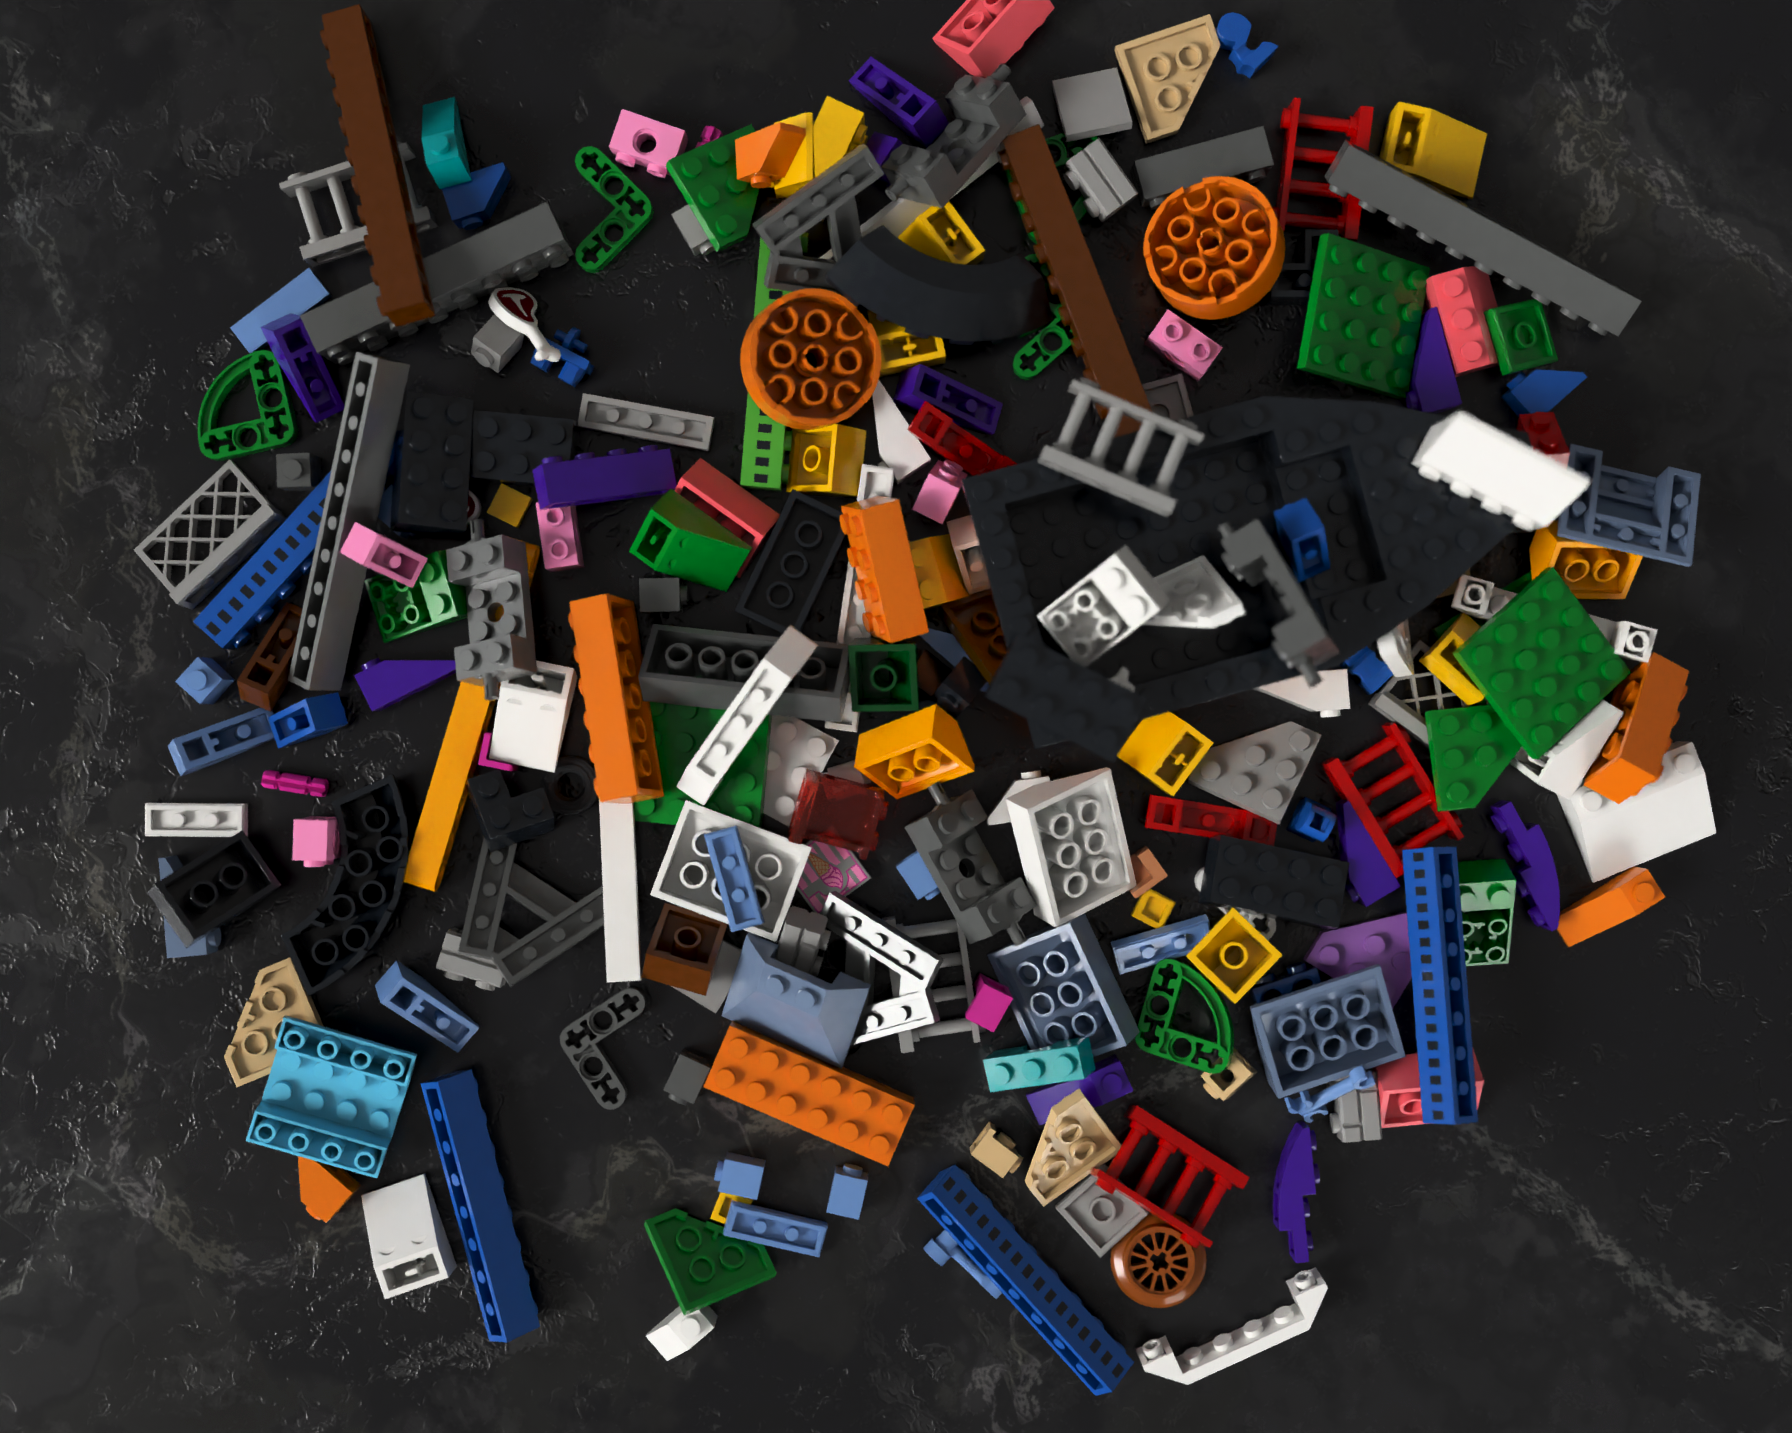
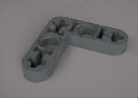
M636 986L626 987L570 1023L562 1030L560 1035V1044L597 1102L603 1108L609 1110L619 1108L624 1103L628 1089L598 1041L637 1017L645 1009L647 997L643 990ZM625 994H628L630 997L637 996L639 998V1001L636 1003L638 1009L626 1008L620 1013L625 1018L620 1020L617 1010L610 1003L615 1002L617 1008L626 1001ZM599 1011L608 1012L612 1016L611 1027L607 1029L599 1028L594 1021L596 1013ZM587 1020L589 1029L597 1036L592 1038V1034L589 1032L580 1040L581 1046L576 1042L570 1044L568 1041L571 1037L570 1030H573L574 1033H579L587 1027L582 1021ZM589 1057L599 1058L603 1064L602 1072L596 1075L588 1073L585 1068L586 1059ZM607 1072L611 1075L606 1080L611 1089L617 1087L620 1091L617 1095V1101L613 1098L606 1099L604 1097L607 1088L603 1082L598 1087L594 1083L601 1080Z

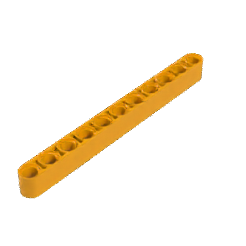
M525 542L530 587L539 559L540 546ZM502 605L498 607L495 613L497 622L504 614ZM498 682V692L501 686V682ZM460 683L408 856L404 883L434 892L438 890L468 796L467 779L474 776L484 733L487 732L496 699H484V686Z

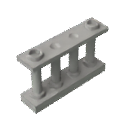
M397 141L417 233L436 228L438 224L434 213L427 206L418 205L405 161L416 158L415 153L407 142ZM349 161L309 174L306 172L294 173L288 177L287 181L279 183L281 190L290 198L295 196L298 198L311 238L308 240L309 244L300 246L303 260L312 267L367 250L364 243V235H368L366 226L359 227L355 225L342 185V181L351 179V176L355 175L354 167L350 165ZM329 186L342 226L340 234L331 237L323 235L310 194L311 191Z
M1081 378L1080 381L1073 379L1068 392L1077 395V398L1058 443H1053L1052 447L1045 445L1038 463L1165 517L1170 515L1177 501L1169 497L1171 492L1168 491L1187 444L1191 443L1197 446L1202 441L1204 434L1197 432L1198 427L1191 422L1181 419L1177 423L1102 392L1099 390L1100 385L1089 379ZM1091 401L1110 410L1090 457H1086L1082 461L1071 456L1073 451L1070 448ZM1124 415L1141 422L1142 425L1123 470L1118 471L1116 475L1104 470L1105 464L1103 461ZM1157 429L1175 438L1155 485L1146 488L1137 484L1138 478L1135 476L1153 433Z
M895 916L882 918L883 921L912 939L958 932L960 952L939 955L944 958L940 968L962 965L965 985L931 989L935 1002L967 998L969 1007L974 999L966 937L956 919L903 926V923L896 924ZM889 968L894 998L900 995L901 975ZM966 1018L935 1022L899 1032L898 1035L901 1053L914 1052V1042H920V1038L972 1031L973 1041L977 1043L981 1042L979 1033L986 1032L984 1027Z

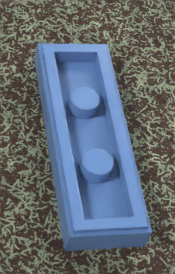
M308 268L231 326L230 329L249 353L256 352L269 345L261 329L262 326L290 313L298 316L319 307L331 298L332 295L313 270Z
M737 825L704 834L731 932L765 923Z
M1204 914L1112 941L1111 946L1119 974L1155 965L1164 959L1186 956L1211 930L1207 915Z
M731 1200L723 1235L820 1257L828 1224L827 1222Z

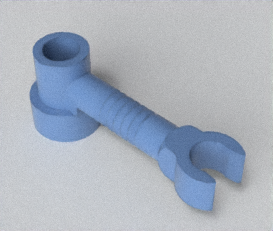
M945 1229L935 1240L932 1238L923 1247L924 1251L942 1267L952 1257L995 1299L1002 1294Z

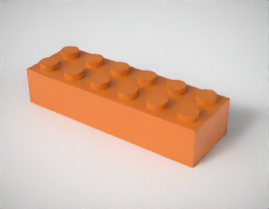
M607 593L570 601L571 612H569L568 619L570 627L574 631L576 642L573 652L580 668L579 690L584 697L586 707L584 723L590 733L589 756L595 766V792L600 802L630 804L664 797L650 702L643 701L638 679L643 657L634 601Z
M734 1021L731 1022L703 1086L886 1166L890 1164L915 1105L914 1097L845 1067L840 1069Z

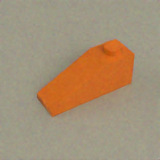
M1634 866L1561 911L1557 931L1567 947H1571L1637 916L1664 899L1665 896L1648 869Z

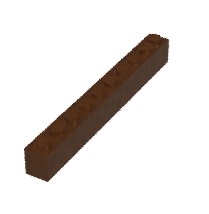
M360 4L323 14L321 16L324 29L320 30V35L326 50H329L330 58L326 59L329 73L336 82V87L332 88L336 104L342 110L343 116H340L338 120L340 128L349 145L345 146V153L350 165L354 167L355 175L351 176V182L361 200V205L357 206L360 220L367 228L368 235H364V243L369 255L373 256L374 265L370 266V272L374 283L380 289L381 295L376 298L378 308L382 316H388L396 327L435 316L372 23Z
M1037 124L1007 136L1000 144V151H997V157L1002 170H1009L1013 181L1009 183V187L1015 202L1021 201L1025 213L1021 214L1025 229L1027 233L1033 232L1037 242L1034 245L1036 257L1039 263H1045L1049 275L1046 276L1049 290L1052 295L1057 294L1062 306L1058 308L1062 323L1065 327L1070 325L1074 338H1071L1070 341L1076 357L1082 356L1086 369L1083 370L1084 378L1099 384L1100 391L1152 412L1040 125ZM1095 403L1101 420L1106 419L1110 409ZM1123 415L1114 437L1139 431L1142 423Z

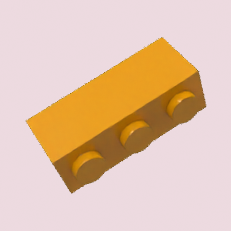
M1552 520L1545 527L1536 529L1529 548L1532 580L1544 569L1554 567L1577 599L1626 598L1643 556L1558 537V521Z
M934 704L859 734L854 768L894 798L900 799L927 789V787L938 781L943 783L974 772L975 765L958 722L937 704Z

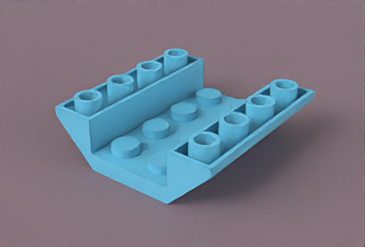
M285 1015L274 1049H277L262 1100L254 1112L246 1141L378 1178L411 1081L417 1054Z

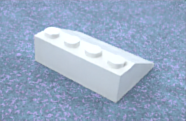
M1462 411L1431 426L1412 462L1413 465L1420 468L1419 473L1433 481H1438L1440 478L1451 484L1450 489L1454 493L1466 498L1472 495L1483 501L1481 506L1495 514L1504 512L1513 517L1512 522L1515 525L1528 531H1532L1533 528L1538 529L1547 526L1588 487L1591 481Z
M1676 741L1671 743L1670 748L1663 756L1661 764L1664 766V769L1659 779L1655 783L1650 782L1636 796H1630L1620 804L1584 786L1585 779H1583L1581 786L1574 792L1570 800L1557 794L1592 882H1597L1716 833L1706 775L1693 742Z
M1106 767L1033 785L1006 798L1027 888L1037 905L1033 908L1036 917L1057 928L1137 886L1111 769Z
M685 800L650 895L729 924L704 834L737 825L765 921L763 924L742 930L777 942L812 847Z

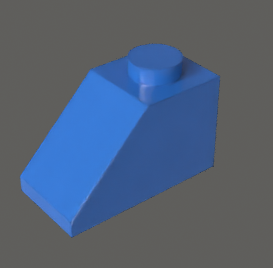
M504 162L470 172L472 181L442 188L451 219L459 229L463 227L465 230L475 229L482 226L483 221L491 219L511 179L510 171Z
M1535 369L1526 375L1521 371L1506 384L1509 390L1501 397L1518 417L1519 414L1549 412L1584 381L1587 376L1583 372Z
M1307 498L1287 504L1275 511L1277 531L1297 580L1301 582L1331 569L1324 526Z
M338 692L306 698L268 717L278 749L330 733L348 724L345 708L341 703Z

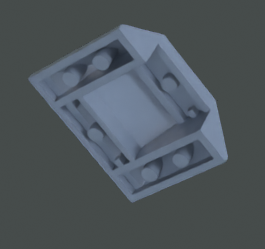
M1575 444L1568 445L1570 456L1567 468L1591 481L1588 487L1559 514L1558 537L1687 567L1692 565L1701 474L1668 466L1656 478L1601 465L1603 451Z
M748 932L721 1016L842 1069L871 985L842 972L838 974L832 984L776 960L775 957L779 945Z

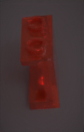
M806 769L789 824L788 841L801 845L803 838L856 851L859 853V859L866 860L869 850L875 851L879 832L875 830L878 821H884L888 810L889 802L885 801L883 789Z

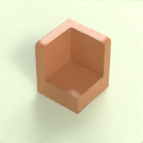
M1143 846L1130 856L1137 886L1129 891L1136 899L1168 875L1148 847Z

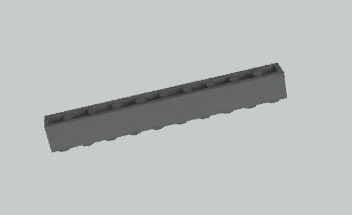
M1348 140L1344 141L1325 174L1327 182L1331 184L1328 189L1337 195L1346 198L1348 194H1351L1360 199L1358 205L1367 211L1375 214L1379 209L1389 215L1387 220L1402 229H1405L1407 225L1417 229L1416 235L1430 244H1434L1437 240L1447 245L1445 251L1460 260H1463L1466 255L1475 260L1474 266L1486 274L1491 275L1493 271L1505 276L1502 281L1517 290H1520L1522 286L1532 290L1531 296L1547 306L1551 301L1562 306L1559 311L1573 320L1577 321L1581 316L1590 321L1588 327L1605 336L1609 331L1619 336L1642 302L1629 290Z
M356 352L288 676V681L311 691H341L367 567L345 556L340 551L355 522L375 531L410 364L389 357Z

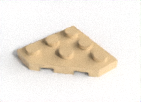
M1210 14L1115 46L1114 51L1146 144L1178 133L1221 46Z
M291 957L259 970L255 979L254 989L249 1000L246 1001L237 1023L236 1033L224 1055L236 1087L270 1074L277 1051L274 1047L285 1015L323 1026L312 997L307 995Z
M1080 1089L1066 1096L1051 1108L1025 1178V1183L1043 1207L1088 1176L1093 1168L1098 1169L1115 1157L1121 1147L1119 1140Z

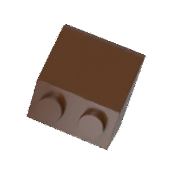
M665 903L646 952L642 977L706 996L728 924L692 910Z

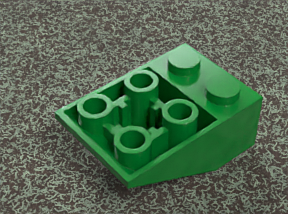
M671 488L650 509L629 552L657 572L726 592L747 559L752 547Z
M446 550L436 551L424 556L428 559L413 588L383 574L365 580L384 643L444 626L468 617L465 587L448 581Z
M1505 859L1458 862L1466 966L1509 963L1516 878Z

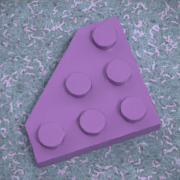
M1407 911L1387 917L1353 923V925L1338 929L1320 931L1303 960L1332 978L1379 964L1393 1009L1412 978Z

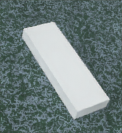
M145 803V836L232 837L242 830L248 836V803Z

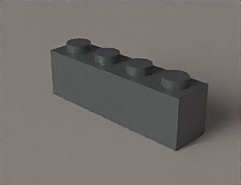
M1264 126L1135 160L1131 167V173L1138 192L1141 208L1150 205L1151 209H1157L1174 191L1182 186L1185 189L1203 182L1202 178L1227 176L1240 180L1246 179L1247 183H1254L1266 178V174L1271 170L1274 163Z

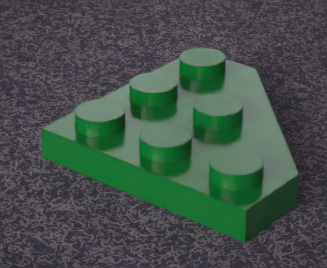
M752 124L668 160L666 164L667 170L716 252L745 240L749 232L759 188L752 187L749 182L737 180L735 140L756 132Z
M1491 705L1425 712L1438 812L1475 808L1520 750L1521 744Z
M677 1208L645 1220L644 1227L684 1316L775 1277L777 1273L763 1244L724 1236V1227L709 1221H706V1223L687 1216V1212Z

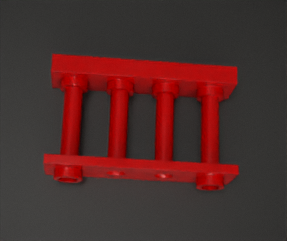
M1294 97L1288 108H1283L1280 128L1285 129L1276 207H1272L1283 232L1285 231V225L1318 230H1339V237L1356 242L1358 240L1362 209L1358 205L1360 199L1351 194H1348L1346 198L1337 195L1328 189L1331 185L1329 183L1291 179L1293 160L1332 164L1339 152L1295 146L1297 127L1344 132L1346 136L1350 137V142L1369 152L1374 107L1361 105L1353 116L1344 119L1299 113L1301 98ZM1289 193L1338 198V202H1342L1341 215L1333 218L1287 212Z
M1386 723L1382 725L1383 730L1387 734L1386 738L1348 761L1344 759L1340 761L1338 757H1330L1321 762L1320 765L1340 798L1351 803L1395 878H1398L1404 874L1402 850L1422 848L1447 833L1450 839L1460 840L1464 838V835L1460 830L1463 827L1462 822L1453 810L1438 812L1435 788L1408 745L1411 739L1403 726H1397L1396 723ZM1395 748L1405 765L1366 789H1357L1351 780L1354 777V772ZM1412 776L1422 793L1382 818L1379 816L1374 818L1368 808L1371 805V801ZM1430 805L1439 822L1403 844L1391 846L1385 836L1389 833L1388 829Z
M1129 1105L1124 1117L1131 1121L1129 1125L1131 1130L1106 1173L1096 1168L1091 1170L1090 1174L1098 1179L1095 1184L1112 1195L1115 1190L1179 1230L1182 1232L1180 1239L1197 1249L1199 1245L1210 1248L1213 1241L1202 1235L1203 1230L1226 1190H1231L1232 1186L1244 1189L1250 1177L1141 1107ZM1150 1133L1159 1139L1157 1143L1159 1148L1133 1191L1117 1181L1142 1136L1146 1137ZM1177 1150L1187 1157L1185 1160L1187 1165L1161 1209L1145 1199L1170 1154L1174 1155ZM1205 1168L1215 1175L1213 1178L1215 1183L1189 1227L1175 1218L1174 1214L1198 1172H1203Z

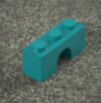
M1089 1036L1057 1041L1053 1045L1034 1050H1027V1046L996 1050L983 1059L990 1092L1081 1080L1096 1070Z

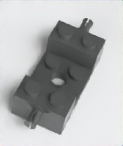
M1001 63L986 78L965 74L964 77L957 80L953 89L945 96L956 119L946 126L945 131L926 149L902 144L891 153L890 158L881 167L891 183V186L885 190L886 195L891 200L897 201L898 197L943 208L1026 116V112L1011 84L1003 82L1011 74V70L1007 65Z
M1258 518L1238 531H1235L1230 521L1223 523L1218 527V531L1224 538L1221 540V543L1226 550L1221 556L1230 571L1234 572L1239 581L1245 579L1252 587L1269 579L1280 595L1285 593L1280 600L1292 617L1272 628L1277 640L1272 642L1276 652L1289 668L1296 666L1297 670L1306 679L1309 687L1318 685L1323 679L1315 667L1340 653L1273 538Z
M473 519L469 521L471 540L464 545L446 550L448 581L465 587L470 644L454 648L457 681L484 686V699L495 700L500 698L498 682L537 673L526 543L505 535L485 538L484 520ZM502 605L504 614L497 622L495 613L498 607Z
M940 781L930 785L927 789H929L937 805L932 811L905 826V829L969 944H972L1006 929L1015 947L1023 944L1028 939L1018 922L1025 913L1037 905L1021 877L1005 883L977 833L975 826L988 819L975 793L971 789L956 797L948 798ZM960 862L965 864V866L967 867V877H964L960 873Z

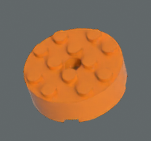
M1227 176L1202 178L1203 182L1185 189L1182 186L1174 191L1157 208L1145 233L1143 253L1151 279L1169 304L1178 311L1194 318L1208 320L1228 318L1251 308L1273 287L1284 263V233L1269 201L1253 185Z
M801 289L780 297L764 308L751 322L741 347V373L752 400L767 416L787 427L815 430L851 417L867 403L879 380L881 349L871 322L868 323L863 314L846 297L824 289ZM807 352H811L817 360L816 368L811 366L807 358H805Z

